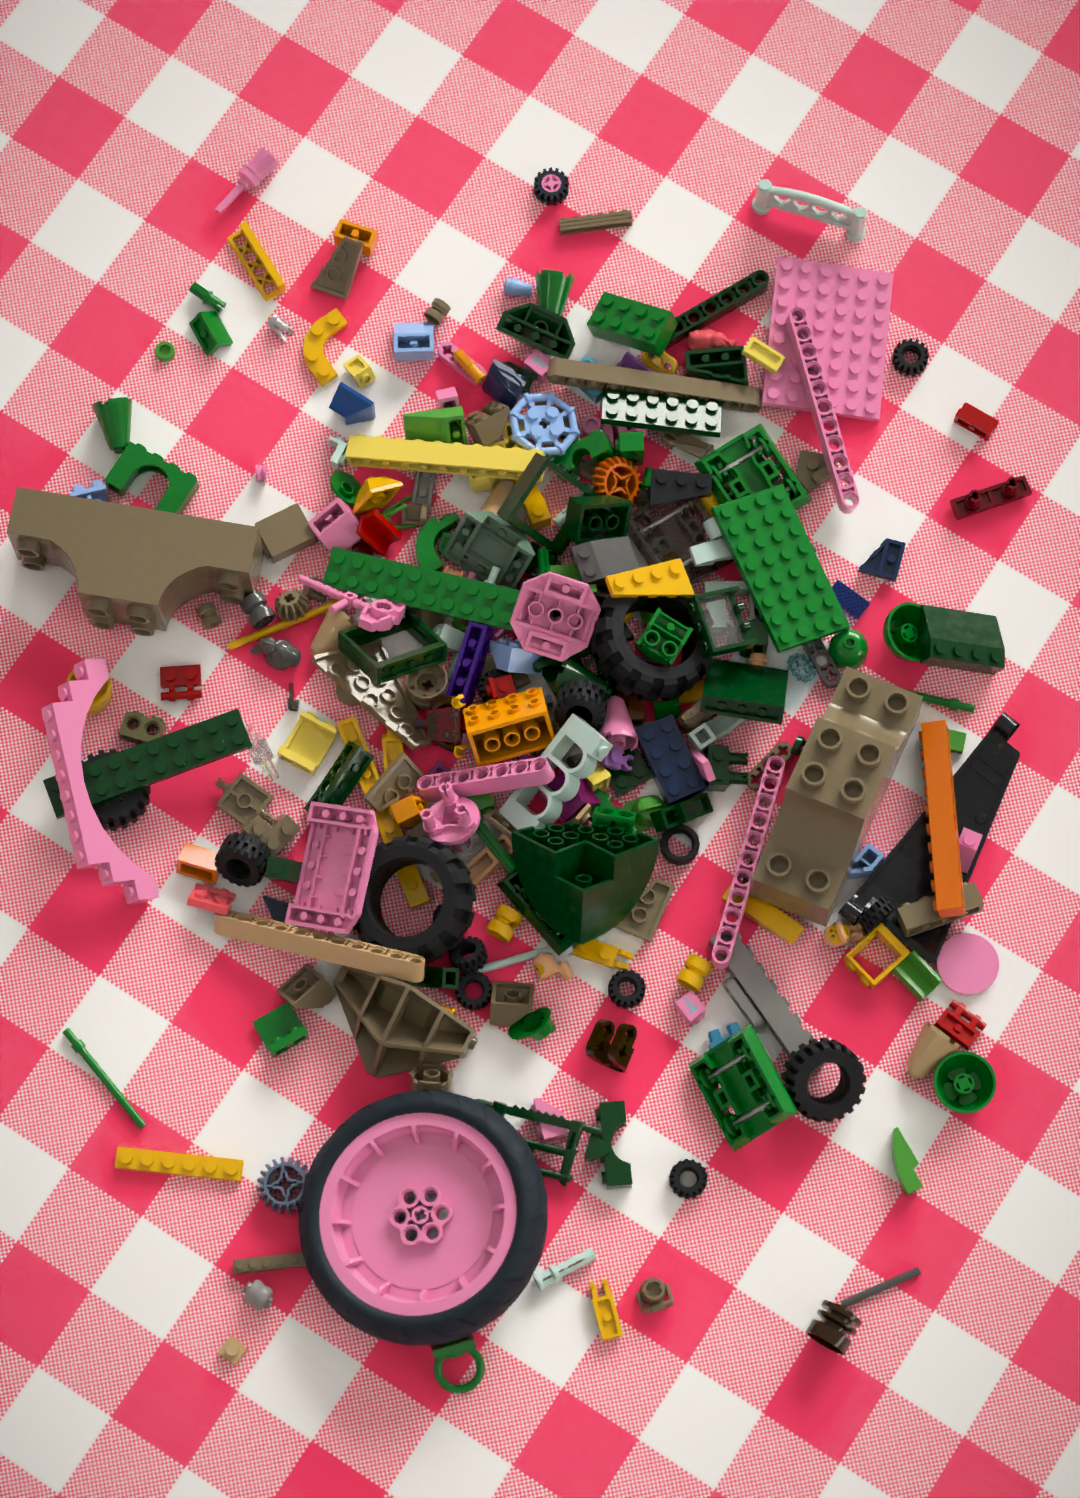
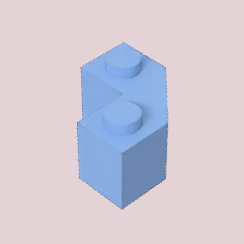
M868 842L857 855L848 879L869 878L882 863L885 855Z

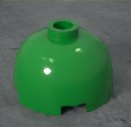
M848 628L833 635L828 645V653L836 667L846 669L847 666L856 669L867 658L868 643L862 633Z

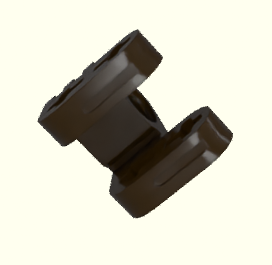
M601 1019L596 1022L586 1045V1054L589 1058L603 1066L625 1073L635 1050L632 1047L637 1037V1029L634 1025L623 1023L619 1025L614 1035V1023Z

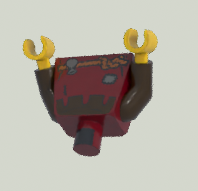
M463 694L440 697L428 707L427 717H416L415 721L416 729H428V739L441 748L454 753L457 758L466 757L467 755L463 754L462 750L468 749L467 745H459L463 740L461 707L466 705L465 703L462 704L459 700L464 697Z

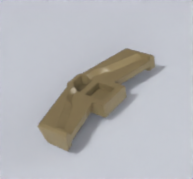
M657 431L661 436V441L668 447L679 448L699 459L714 450L713 444H708L690 434Z

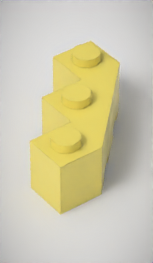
M506 422L504 428V441L493 442L487 445L488 447L497 445L502 448L518 447L526 450L517 442L512 441L510 422ZM518 422L519 431H524L523 424ZM469 476V483L473 493L491 491L502 480L500 478Z

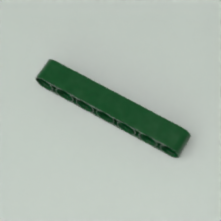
M757 270L675 317L678 322L676 328L682 331L673 333L665 350L687 338L690 331L703 329L766 292L769 283L768 273L763 270ZM762 280L764 283L758 284L755 281ZM744 289L748 293L742 294L739 290ZM729 299L731 303H724L722 300ZM706 309H713L715 312L708 313ZM695 318L698 322L692 323L689 319Z

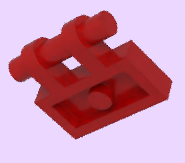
M200 664L160 667L161 689L169 688V692L161 693V701L169 700V702H176V700L180 699L194 701L195 698H202V690H194V687L202 686ZM187 687V691L176 692L175 688Z
M953 999L949 1007L955 1010V1012L946 1008L934 1026L968 1051L981 1033L975 1029V1026L983 1031L987 1024L981 1020L979 1015H974L966 1009L967 1006L963 1003L959 1004ZM960 1015L963 1016V1017H964L965 1019H967L970 1023L968 1024L966 1021H964V1020H963L962 1018H960L959 1016H960Z

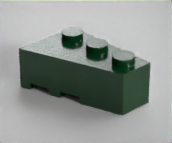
M744 345L685 351V376L748 386L746 357L741 354L744 350Z

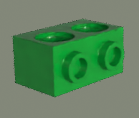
M619 432V439L615 440L616 456L625 457L633 462L632 465H643V432Z
M595 807L592 823L609 825L608 829L623 827L627 828V833H634L636 813Z

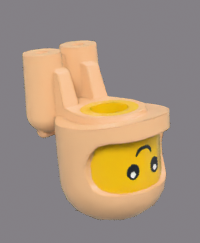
M838 921L826 927L823 936L828 946L837 948L847 943L861 941L867 934L859 922L856 926L852 924L847 926L843 921Z
M549 952L540 953L533 960V967H535L540 976L538 977L539 982L555 974L568 981L573 978L574 973L567 961L560 960L558 964L555 957Z

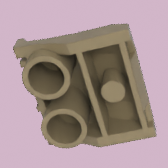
M702 697L676 718L679 723L678 728L683 734H689L701 724L713 718V714L700 712Z

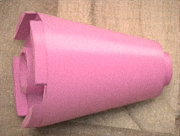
M613 695L609 700L607 699L605 721L601 725L599 733L613 747L622 749L623 754H625L624 750L630 748V751H633L638 746V737L624 699Z

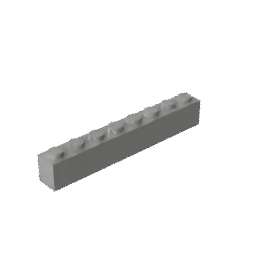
M738 932L730 964L726 969L760 1014L765 1025L791 1060L790 1054L793 1050L797 1052L800 1044L808 1045L809 1040L814 1038L808 1030L804 1031L800 1025L802 1023L801 1019L796 1013L792 1014L788 1008L790 1006L789 1002L784 996L780 997L776 991L778 989L777 985L772 979L768 980L764 974L766 972L765 968L760 962L756 963L752 957L754 956L753 951L748 945L744 946L740 940L742 936ZM717 933L710 937L708 941V944L711 946L712 949L715 944ZM723 935L721 937V939L725 942L732 940L731 936L729 935ZM723 954L717 955L720 961L726 959V956ZM822 1064V1065L818 1066L817 1068H815V1069L813 1070V1072H815L816 1070H818L819 1068H821V1067L824 1066L825 1064Z

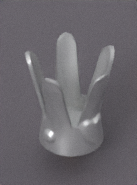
M278 314L272 317L268 316L267 326L277 334L280 340L286 342V338L279 328L294 334V331L285 323L293 327L295 325L282 320Z

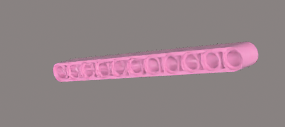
M796 306L790 310L786 319V325L838 508L844 514H851L855 511L860 501L807 313L802 307ZM792 316L799 317L800 321L794 320ZM798 334L804 335L806 339H800ZM803 352L809 353L811 357H805ZM808 371H814L816 375L812 376ZM813 389L820 390L822 394H816ZM823 407L827 412L823 413L818 408ZM823 426L831 427L832 431L825 430ZM829 444H834L837 449H831ZM834 463H840L843 468H837ZM839 481H845L848 486L840 485ZM844 500H851L853 505H847Z
M771 756L765 766L712 950L711 962L717 969H725L730 964L749 897L751 877L760 859L784 775L785 762L780 756ZM778 765L781 769L774 771L770 767ZM771 783L775 788L767 789L765 785ZM767 802L770 806L762 808L759 804ZM756 821H762L765 825L762 827H757L754 825V823ZM757 840L759 844L752 846L749 844V841ZM747 858L752 859L754 863L746 865L743 860ZM743 877L746 878L748 882L746 884H741L738 882V879ZM736 896L741 897L743 901L735 903L732 898ZM728 916H735L737 921L729 922L726 918ZM723 935H729L731 936L732 940L725 942L721 939V937ZM718 954H723L726 956V959L718 961L715 957Z

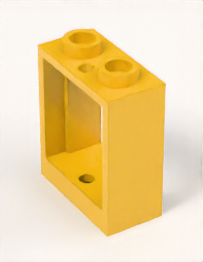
M881 923L845 955L844 964L851 972L855 971L860 976L859 980L865 987H870L873 990L911 952ZM878 937L897 956V959L873 980L853 958Z

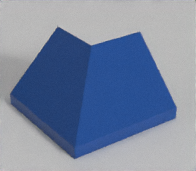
M340 382L329 408L343 416L346 425L374 420L376 418L374 402L343 382Z

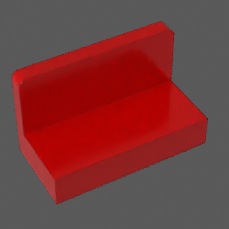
M967 402L964 403L961 409L959 408L953 421L986 441L990 439L999 424V420Z
M377 509L362 515L356 530L357 535L381 557L386 555L388 546L400 540L402 533Z

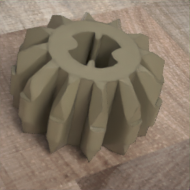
M293 588L291 591H288L286 589L285 593H279V597L275 598L274 609L281 620L290 622L292 619H295L297 621V618L304 617V613L309 612V601L302 590L297 591Z

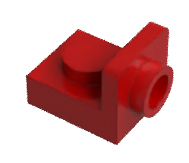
M511 674L497 678H488V684H485L487 696H491L492 699H500L509 694L516 693Z

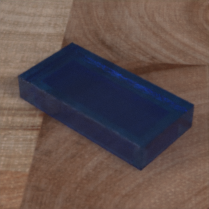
M839 580L832 586L841 608L858 620L869 607L870 602Z

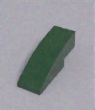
M705 792L649 814L657 833L689 822L714 810L708 793Z

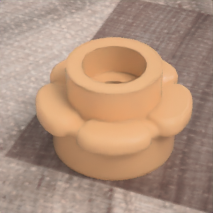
M762 653L750 654V659L747 661L749 664L765 666L768 663L766 655Z

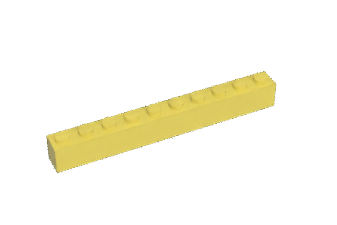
M358 434L356 436H349L345 458L349 466L518 480L536 452L542 456H545L544 451L539 449L502 448L497 445L488 447L480 444L464 445L459 442H454L453 444L443 443L442 441L428 442L421 439L405 440L400 437L391 439L383 436L367 437ZM544 472L537 482H543Z

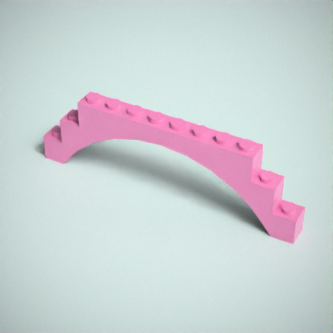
M105 658L85 659L73 665L74 675L77 680L68 681L58 686V696L61 702L51 703L41 708L42 719L47 732L46 737L51 750V759L56 772L55 777L60 790V799L64 808V817L68 826L69 839L73 848L74 861L76 862L77 869L98 867L102 887L123 884L127 904L148 902L159 897L155 877L133 863L114 844L102 827L91 805L84 783L81 744L85 719L95 695L109 679Z

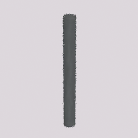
M915 1267L841 1300L840 1303L847 1308L919 1276L921 1272L918 1267Z

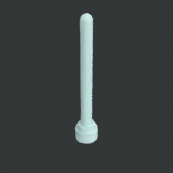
M550 946L483 964L484 968H479L478 972L485 973L531 960L543 952L551 954L555 952ZM573 947L568 948L565 954L573 952Z

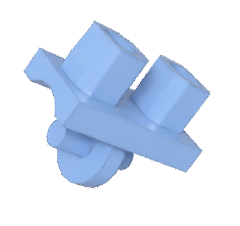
M101 480L92 481L90 483L91 487L86 489L83 488V485H75L72 487V492H70V496L109 501L106 486L102 484Z

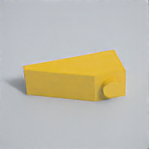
M535 484L522 507L529 525L537 531L551 526V515L537 484Z

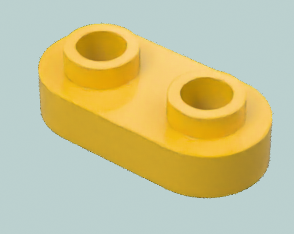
M641 352L642 362L654 371L671 375L677 372V361L666 352H663L661 357L655 355L654 359L650 357V353ZM667 363L671 364L670 370L666 368Z

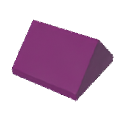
M562 771L547 786L554 792L558 791L565 782V773ZM585 778L579 779L580 787L576 796L567 802H562L563 807L560 816L564 822L575 818L588 803L591 805V809L600 805V801Z

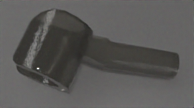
M289 683L288 710L298 712L300 700L294 699V684Z

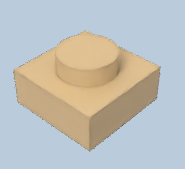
M230 1335L218 1350V1353L235 1366L248 1348Z

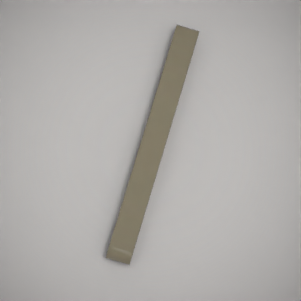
M551 358L548 361L547 381L553 384L599 391L612 389L722 402V409L756 413L761 409L762 391L757 387L563 358Z

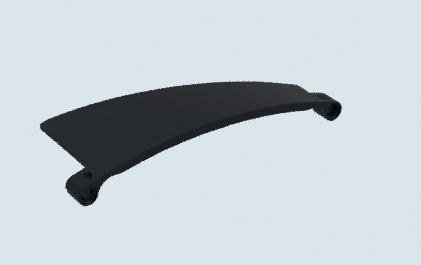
M1006 712L999 716L987 735L953 776L958 836L960 837L964 827L983 835L968 873L962 872L963 883H968L1020 757V752L1007 742L1021 724ZM924 811L853 897L843 905L838 914L853 926H856L862 914L884 895L896 908L882 923L894 936L916 951L928 963L933 964L939 956L952 922L905 938L896 918L897 908L907 902H917L924 896L931 897L936 895L931 887L934 873H931L929 864L930 861H933L932 854H929L928 842H931V835L928 836L926 829L929 817H926Z

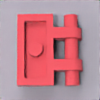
M196 883L195 888L187 899V905L227 916L232 907V902L235 901L236 894L229 892L225 888L220 890L211 887L210 884L205 883L202 885Z

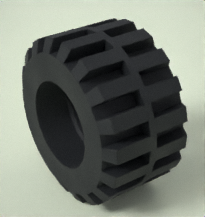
M579 679L578 682L572 680L570 684H563V687H560L556 696L554 708L555 721L562 728L573 713L584 719L594 729L599 730L601 725L604 724L607 709V696L604 690L599 689V685H593L591 681L584 682L582 679ZM575 706H583L586 707V709H580Z
M234 832L224 839L215 856L214 864L217 867V872L222 874V877L227 879L229 883H234L240 887L242 885L244 887L256 886L257 883L261 882L266 873L268 856H271V851L266 848L265 842H261V839L254 837L253 834Z

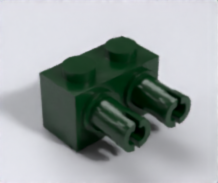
M726 745L707 746L704 756L709 760L716 780L709 782L704 778L705 791L725 792L730 784L748 785L749 778H746L748 777V772H730L729 765L747 766L748 758L746 757H748V752H730L729 746Z

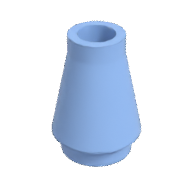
M514 277L506 278L503 293L508 294V296L531 297L533 285Z

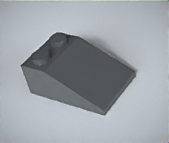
M629 536L589 541L571 547V557L580 582L589 585L596 584V588L607 585L605 578L609 575L640 568Z

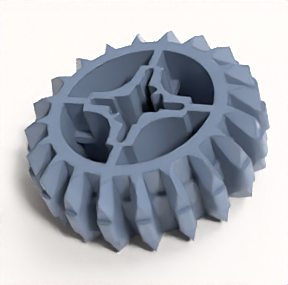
M280 1157L281 1163L278 1164L276 1159H273V1167L268 1163L265 1165L268 1172L260 1171V1174L265 1178L257 1179L258 1183L263 1184L257 1187V1191L263 1192L259 1195L260 1199L267 1198L263 1203L265 1206L272 1203L271 1211L279 1207L278 1213L282 1214L283 1208H286L287 1214H291V1207H294L296 1212L299 1211L297 1205L301 1201L303 1188L301 1193L293 1200H290L293 1190L299 1189V1187H304L308 1172H304L308 1167L305 1164L299 1168L301 1164L299 1159L293 1164V1157H289L288 1163H285L284 1157ZM287 1169L297 1172L303 1180L289 1178ZM281 1170L279 1180L269 1184L271 1177ZM284 1176L288 1184H291L290 1187L288 1186L287 1195L283 1187L280 1186L283 1184ZM269 1191L281 1192L284 1202L274 1199Z

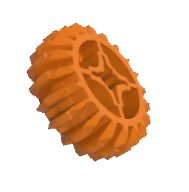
M618 456L606 458L598 463L599 467L594 468L596 475L591 476L594 482L590 485L594 486V492L598 495H611L614 493L621 498L633 502V505V500L639 498L636 493L642 491L638 488V485L643 483L638 481V477L641 475L636 473L638 467L632 466L633 462L625 457ZM618 468L622 473L618 474L613 469Z

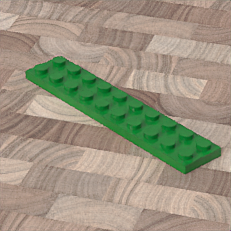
M332 547L323 579L324 585L331 586L339 591H349L356 595L377 600L387 599L393 603L405 604L407 607L514 632L510 618L520 592L517 589Z

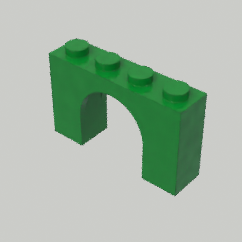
M130 441L104 479L106 487L124 496L139 475L145 472L160 473L167 478L169 486L155 510L182 514L199 489L197 477L190 472L184 473L178 465L172 462L169 464L159 454H151L146 451L147 449L139 443L134 444Z

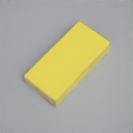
M753 336L741 353L774 375L786 358Z

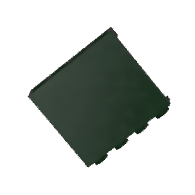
M712 658L713 662L705 674L700 712L782 725L789 670Z

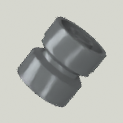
M262 591L251 593L239 603L244 614L249 615L248 620L253 629H260L268 625L276 617L273 609L266 605L268 602Z

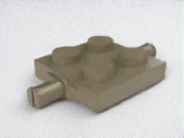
M242 773L230 784H227L221 778L217 779L218 781L215 782V785L224 791L221 799L216 804L217 808L241 825L252 814H259L270 825L274 822L275 817L266 812L268 805L274 799L273 795Z

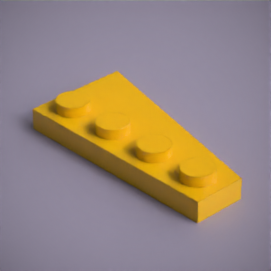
M681 558L609 575L605 578L612 598H637L638 596H648V598H656L657 596H667L668 598L685 596V598H692L695 595Z

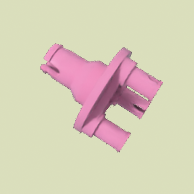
M443 782L439 785V791L443 797L442 800L435 803L430 809L422 810L420 817L423 820V828L429 839L435 840L442 845H451L456 852L461 853L463 852L461 844L465 843L467 848L471 846L470 837L475 833L480 824V812L472 800L459 797L454 793L451 783L446 782L448 787L446 788Z

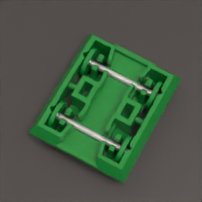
M761 423L694 463L700 474L712 475L711 491L720 504L783 484L795 511L812 501ZM780 473L783 476L782 483L778 480Z
M751 1024L689 1063V1068L733 1151H737L798 1113ZM730 1108L734 1110L735 1115L730 1113Z

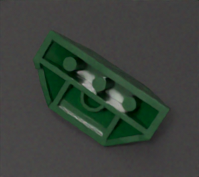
M531 302L505 310L496 327V330L533 349L537 348L544 354L554 358L569 359L576 345L567 318Z

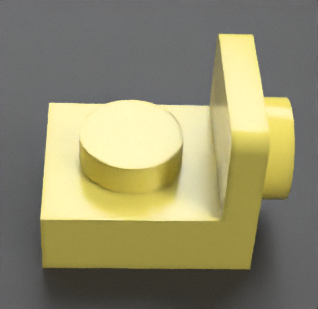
M359 354L343 364L345 371L355 380L359 389L364 388L376 379L371 366Z

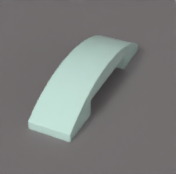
M724 538L708 541L689 548L695 567L712 565L715 561L733 559Z

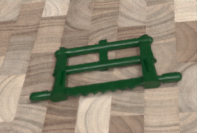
M476 1099L494 1109L503 1117L507 1114L569 1129L565 1148L525 1139L533 1154L534 1150L563 1156L560 1172L542 1167L539 1168L543 1177L559 1180L566 1187L567 1182L573 1180L570 1172L575 1156L579 1152L576 1149L582 1131L594 1135H601L603 1132L600 1127L585 1125L584 1121L566 1120L562 1115L558 1118L555 1114L551 1116L547 1112L542 1114L539 1110L536 1112L532 1108L527 1110L524 1106L519 1108L516 1104L511 1107L507 1106L506 1103L496 1100L492 1103V1101Z

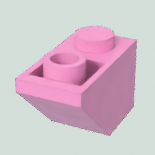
M534 1098V1105H530L535 1112L539 1110L542 1114L547 1112L550 1116L555 1114L558 1118L561 1115L564 1117L563 1112L539 1098ZM541 1122L536 1126L538 1138L542 1137L544 1143L568 1137L569 1132L566 1128Z

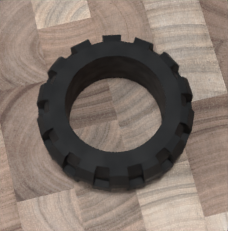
M611 595L607 596L600 605L601 611L594 625V637L590 640L592 655L594 658L600 659L601 663L598 665V669L607 680L611 677L617 683L615 687L617 690L627 696L632 692L638 694L637 699L641 701L656 702L658 698H661L663 701H669L680 697L686 691H690L707 673L713 662L712 657L707 659L705 653L701 650L700 637L695 632L693 617L688 612V601L691 598H685V596H677L676 598H668L667 596H657L656 598H648V596L612 598ZM657 608H660L664 614L682 625L693 628V631L682 647L680 664L673 667H657L644 662L636 656L629 647L624 635L625 615L637 611L655 613ZM708 609L702 611L710 631V627L714 623ZM710 631L714 646L716 648V633Z
M406 835L394 837L392 842L387 844L381 842L375 848L362 913L353 929L358 931L359 939L362 942L424 957L427 963L440 959L448 949L454 950L463 940L461 935L466 927H471L475 915L472 912L473 902L477 900L475 885L471 883L469 877L471 872L464 861L454 854L453 850L435 840L423 836L412 837ZM413 864L429 865L437 873L442 884L443 903L441 911L433 924L423 932L407 937L396 936L387 927L381 914L380 903L383 889L387 881L398 870Z

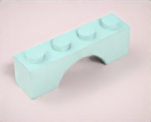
M718 715L691 731L687 736V741L692 747H695L702 753L708 745H714L748 721V719Z

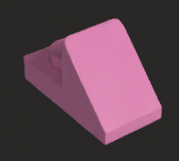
M964 827L959 837L961 870L967 874L983 835Z

